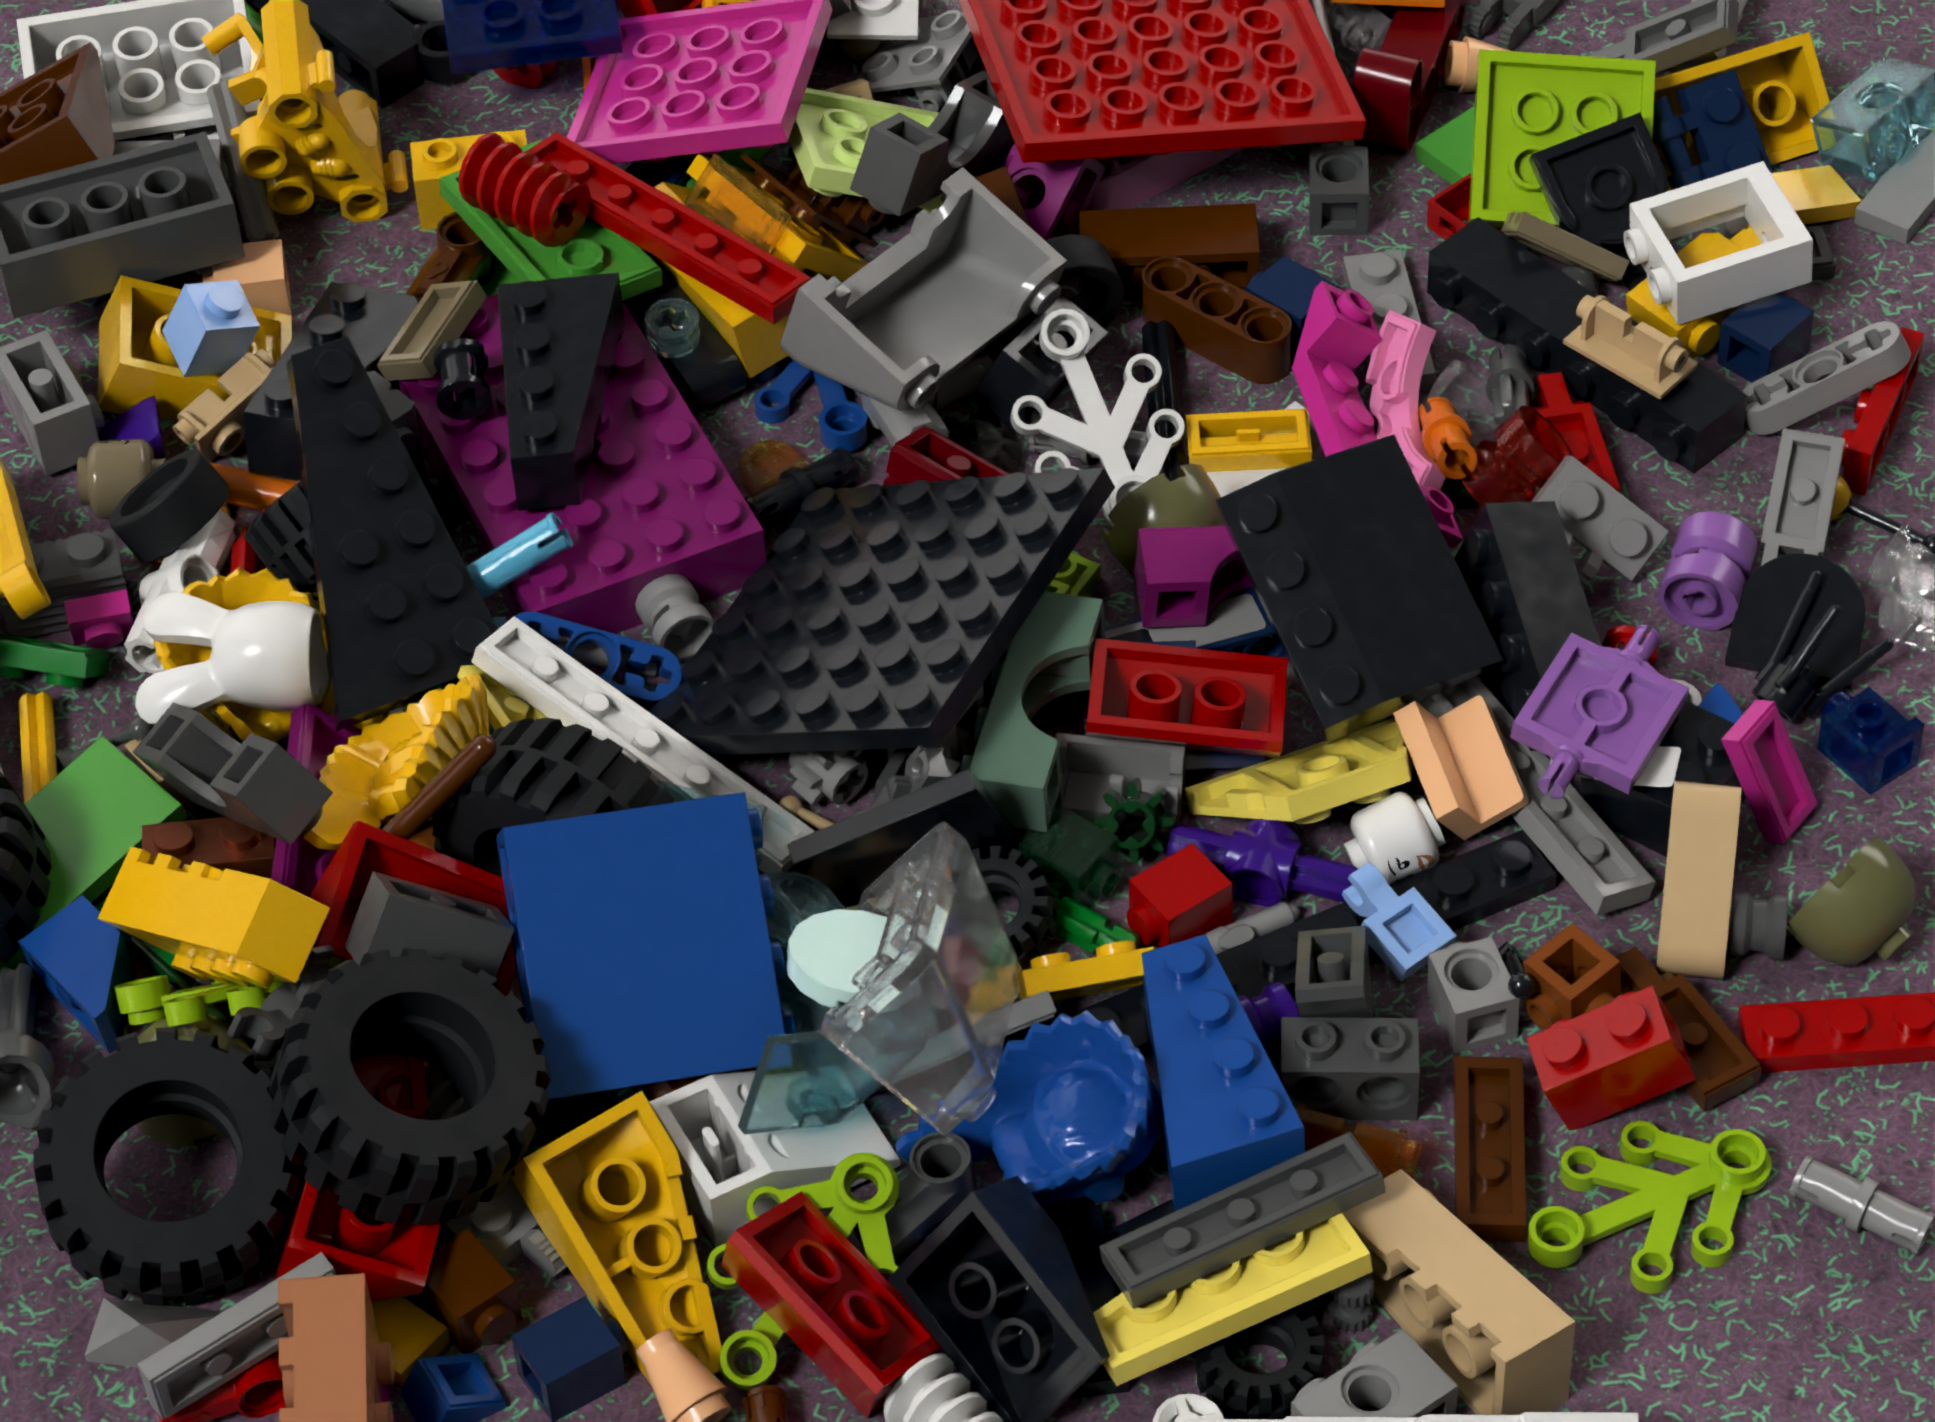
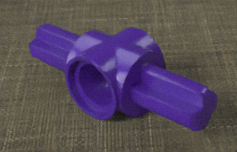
M1253 820L1245 828L1237 827L1233 836L1180 824L1174 826L1169 837L1167 849L1169 857L1193 843L1221 872H1224L1223 874L1233 884L1234 897L1240 901L1264 907L1274 906L1282 898L1288 900L1293 890L1346 902L1342 892L1352 885L1348 880L1349 875L1358 870L1355 866L1303 854V843L1300 842L1298 835L1285 824L1274 820Z

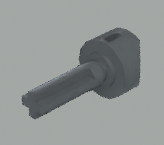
M19 963L15 971L6 967L0 970V1121L30 1130L39 1125L42 1112L51 1109L55 1064L53 1055L45 1045L33 1038L38 979L31 977V966Z

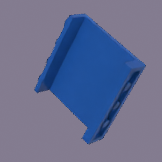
M745 792L503 827L497 834L496 841L509 922L515 928L512 941L522 1004L527 1009L525 1022L526 1024L534 1022L538 1026L545 1042L540 1055H545L550 1062L551 1081L546 1089L549 1097L547 1104L566 1101L572 1096L765 1066L766 1069L776 1068L790 1061L788 1050L795 1049L797 1045L796 1028L790 1008L781 1009L777 988L778 982L785 981L784 956L780 943L778 941L770 942L766 916L774 914L773 890L769 876L767 874L759 876L755 849L763 847L762 824L757 808L748 809Z

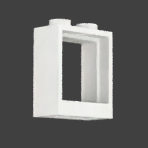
M1764 161L1629 204L1630 229L1623 233L1626 252L1634 265H1642L1647 273L1648 286L1654 301L1658 305H1666L1677 325L1812 282L1813 238ZM1744 216L1761 244L1685 268L1669 240Z

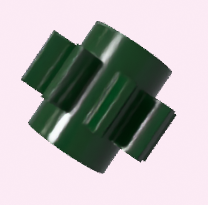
M1134 778L1129 783L1127 788L1128 795L1124 798L1111 788L1102 796L1105 803L1112 810L1109 814H1102L1094 819L1093 825L1099 828H1107L1111 839L1104 849L1107 853L1119 846L1130 850L1129 854L1132 863H1137L1142 858L1144 846L1147 843L1159 852H1162L1168 846L1167 839L1159 831L1162 827L1174 825L1178 821V815L1164 813L1161 801L1167 793L1165 788L1158 790L1153 795L1142 792L1140 779ZM1140 808L1148 817L1142 824L1143 828L1140 827L1131 832L1124 823L1129 818L1128 813L1131 814Z

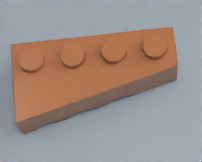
M365 1273L278 1279V1304L283 1311L289 1337L279 1338V1368L282 1371L283 1393L286 1408L279 1409V1422H393L391 1402H382V1385H393L395 1380L393 1346L391 1341L380 1342Z

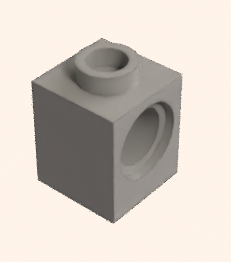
M1492 937L1469 943L1458 942L1442 950L1428 953L1427 993L1454 1053L1518 1037L1520 998L1513 996L1508 989V982L1511 977Z

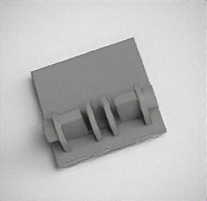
M950 10L938 16L918 18V40H882L874 54L863 64L862 71L856 80L861 78L867 80L871 93L913 88L919 98L918 104L921 109L934 112L942 110L955 85L968 76L971 67L980 56L964 13L959 10Z

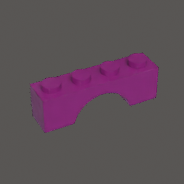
M1225 526L1139 529L1134 575L1143 628L1206 626L1211 612L1220 601L1238 591L1254 588Z

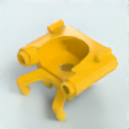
M269 0L261 9L263 43L259 40L246 17L238 12L201 37L203 43L214 57L242 37H245L251 46L250 71L228 80V88L242 106L258 99H263L258 105L257 115L247 118L240 126L231 129V136L239 146L240 167L243 172L250 177L266 181L268 204L274 211L284 215H296L305 212L312 206L315 194L340 203L341 216L354 223L379 220L388 212L387 190L392 189L394 192L402 193L408 189L405 153L401 150H393L388 154V162L383 164L377 101L360 90H348L337 98L334 91L336 81L333 53L329 50H324L320 37L310 25L307 4L300 0Z

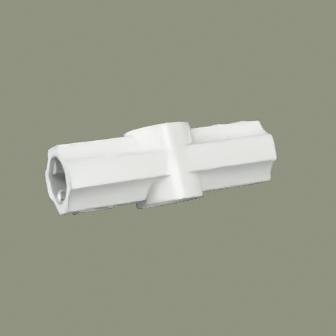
M219 509L216 515L184 544L165 555L159 570L147 574L141 581L139 596L142 607L124 643L127 649L125 660L139 672L154 674L165 671L157 658L154 645L155 640L148 635L143 627L142 614L148 603L161 594L176 591L183 592L190 583L198 580L208 582L215 574L220 575L236 539V535L233 532L236 522L222 509Z

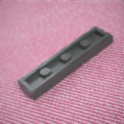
M1348 1132L1099 1246L1102 1263L1134 1309L1386 1193L1383 1175L1353 1134Z

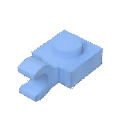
M1370 862L1349 875L1348 880L1352 885L1342 892V896L1355 913L1362 917H1368L1363 920L1361 925L1366 926L1367 943L1401 982L1428 964V953L1442 950L1454 943L1457 935L1415 887L1398 896L1389 886L1382 873Z

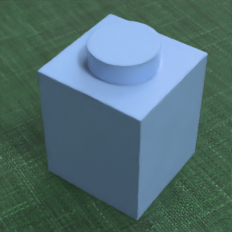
M238 280L184 284L162 332L183 376L189 377L223 374L247 353L260 324Z

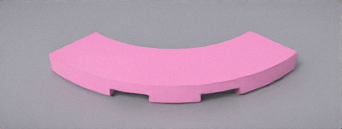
M1389 310L1379 331L1382 341L1372 351L1366 374V382L1372 385L1369 412L1374 419L1373 428L1378 439L1394 434L1418 485L1424 488L1427 485H1431L1440 490L1446 476L1440 472L1437 462L1427 454L1422 444L1418 415L1421 377L1430 346L1437 331Z

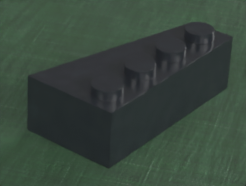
M619 272L497 285L510 460L518 511L578 505L581 503L595 447L594 434L597 422L602 420L605 407L604 394L608 378L612 379L616 363L615 350L618 340L622 339L625 327Z
M330 283L244 410L249 472L297 481L302 480L303 459L300 437L296 435L287 367L291 355L348 336L367 372L375 370L385 378L378 369L377 364L422 297L364 288L357 283ZM398 380L388 381L392 384L393 390L398 389L400 391Z

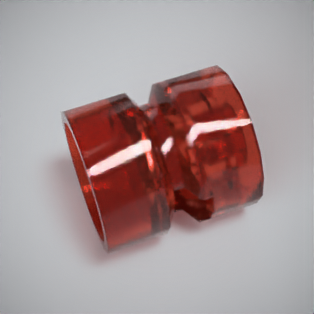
M1522 405L1494 430L1496 441L1483 439L1474 447L1477 454L1476 467L1471 472L1464 463L1462 468L1466 477L1461 480L1469 493L1482 507L1484 503L1531 502L1534 499L1533 492L1536 490V487H1543L1566 455L1573 457L1574 455L1562 435L1545 417L1531 407Z

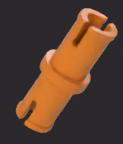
M1440 396L1427 399L1432 409L1430 412H1428L1423 404L1418 408L1419 424L1423 430L1421 434L1422 444L1427 454L1437 461V466L1444 476L1450 479H1463L1466 477L1462 465L1465 463L1472 472L1477 464V454L1471 445V430L1466 421L1456 414V409L1451 401Z

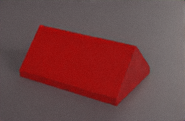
M1095 638L1085 736L1185 746V749L1278 758L1283 748L1288 658Z
M362 821L354 822L311 893V899L330 907L313 948L330 945L334 949L332 956L344 961L354 960L344 945L373 871L495 905L509 921L502 877ZM512 937L496 976V979L499 981L496 989L504 996L508 994L516 969Z
M802 1191L738 1228L728 1238L721 1266L866 1418L872 1415L884 1403L887 1393L909 1368L920 1360L937 1354L942 1349L901 1294Z

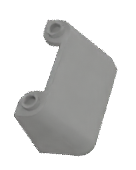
M962 167L942 182L940 189L947 196L939 209H934L930 213L923 209L916 214L909 234L843 283L835 276L826 280L819 273L798 288L781 339L780 348L800 366L890 407L903 410L911 405L913 408L919 409L933 397L940 386V382L1031 312L1041 315L1053 305L1062 291V288L1057 283L1060 280L1067 260Z

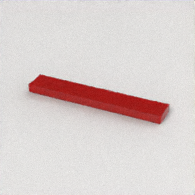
M557 132L526 151L535 154L540 161L552 163L558 171L570 173L575 178L576 185L583 184L589 186L591 200L587 217L773 325L790 314L798 288L812 279L810 276Z

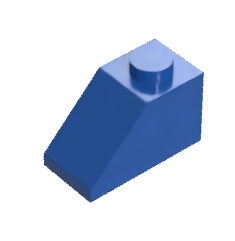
M81 895L18 942L29 966L32 967L34 978L38 979V982L111 1054L117 1050L115 1039L123 1036L127 1014H120L114 987L133 981L136 973L126 944L132 941V937L130 934L97 919L100 912Z

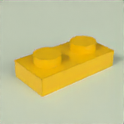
M1126 940L1097 947L1095 949L1097 957L1071 961L1068 952L1053 953L1034 958L1030 961L1032 969L1022 970L1018 979L1020 999L1023 1000L1048 990L1052 1001L1056 1002L1140 986L1144 984L1142 953L1154 950V946L1136 949L1135 941Z

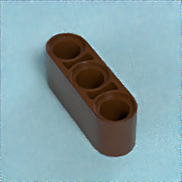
M1164 256L1155 258L1144 267L1142 272V318L1145 323L1150 320L1156 323L1163 320L1169 321L1174 326V336L1177 344L1248 381L1257 384H1271L1279 382L1288 375L1291 370L1292 321L1287 313L1185 259L1175 256Z

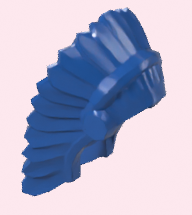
M1088 1010L1073 1018L1061 1013L1050 1026L1033 1022L1025 1040L1007 1041L1000 1057L982 1061L976 1073L960 1079L958 1094L938 1097V1110L919 1117L918 1129L905 1133L896 1142V1153L910 1163L911 1149L919 1139L929 1133L939 1131L952 1132L962 1137L969 1145L973 1162H980L993 1150L999 1167L1004 1172V1180L1018 1176L1043 1209L1084 1197L1096 1203L1108 1202L1122 1194L1125 1187V1174L1133 1171L1148 1157L1158 1137L1162 1118L1160 1097L1154 1083L1149 1078L1144 1056L1140 1053L1139 1048L1134 1047L1130 1036L1122 1034L1113 1019L1101 1022Z

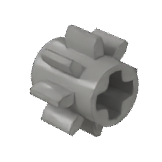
M863 750L791 752L789 756V764L791 766L789 772L797 778L791 788L813 806L821 799L827 804L831 802L837 805L847 803L859 793L868 777V768L865 766L867 760L860 755Z

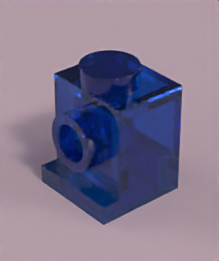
M1870 687L1854 697L1846 691L1834 695L1824 706L1820 715L1821 724L1817 749L1868 794H1873L1918 765L1925 724L1917 717L1911 720L1905 718Z

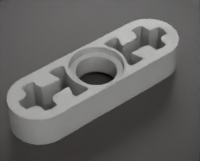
M1889 321L1873 323L1749 384L1742 390L1747 395L1745 422L1749 430L1756 435H1768L1778 432L1901 371L1909 362L1911 351L1897 324Z

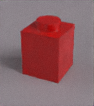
M1191 843L1129 879V910L1126 914L1128 924L1132 931L1139 934L1141 943L1145 945L1152 943L1156 948L1204 935L1219 926H1227L1232 923L1233 884Z

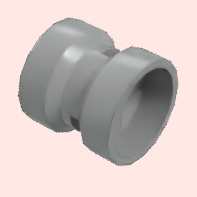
M667 574L654 579L641 590L635 602L636 612L645 627L652 631L655 645L672 652L678 661L695 656L711 634L712 626L715 623L709 611L703 605H700L699 595L686 576L680 574Z

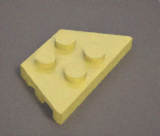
M1395 718L1362 728L1330 744L1327 741H1323L1279 756L1278 758H1273L1184 788L1189 811L1193 815L1291 821L1297 824H1309L1326 819L1332 814L1331 808L1353 801L1357 804H1367L1388 797L1391 794L1390 788L1411 781L1413 762Z

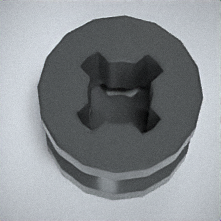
M1734 890L1729 956L1743 957L1749 951L1764 952L1769 959L1783 960L1788 894L1774 893L1768 899L1753 898L1746 890Z

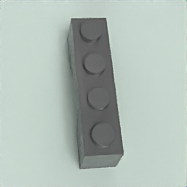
M981 71L957 83L944 107L928 128L902 113H898L872 126L850 190L867 198L869 204L874 209L885 214L901 216L942 194L943 191L940 189L942 182L962 167L971 175L976 176L1007 159L1015 142L988 74Z
M174 702L132 752L185 799L223 816L230 817L239 823L290 845L293 844L297 837L307 834L317 824L322 815V806L333 793L278 743L250 733L241 744L199 712Z

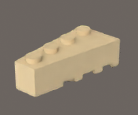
M1400 1169L1384 1178L1386 1193L1342 1212L1370 1252L1373 1272L1369 1273V1275L1372 1274V1280L1375 1281L1374 1296L1400 1327L1458 1385V1394L1476 1415H1520L1523 1412H1550L1568 1401L1576 1321L1445 1208L1428 1189L1421 1187L1407 1173Z

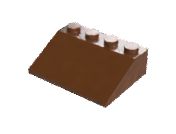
M92 42L0 93V185L113 156L115 149L114 135L98 51Z

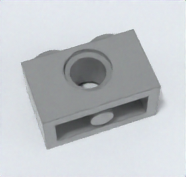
M1402 1328L1383 1342L1372 1341L1363 1346L1353 1356L1348 1365L1327 1379L1316 1378L1307 1383L1298 1392L1294 1401L1291 1402L1290 1416L1421 1417L1426 1414H1456L1458 1385ZM1369 1406L1379 1410L1370 1412L1358 1408Z

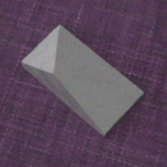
M103 1298L84 1355L85 1359L89 1362L138 1367L137 1364L217 1316L221 1311L171 1305H144L143 1302Z

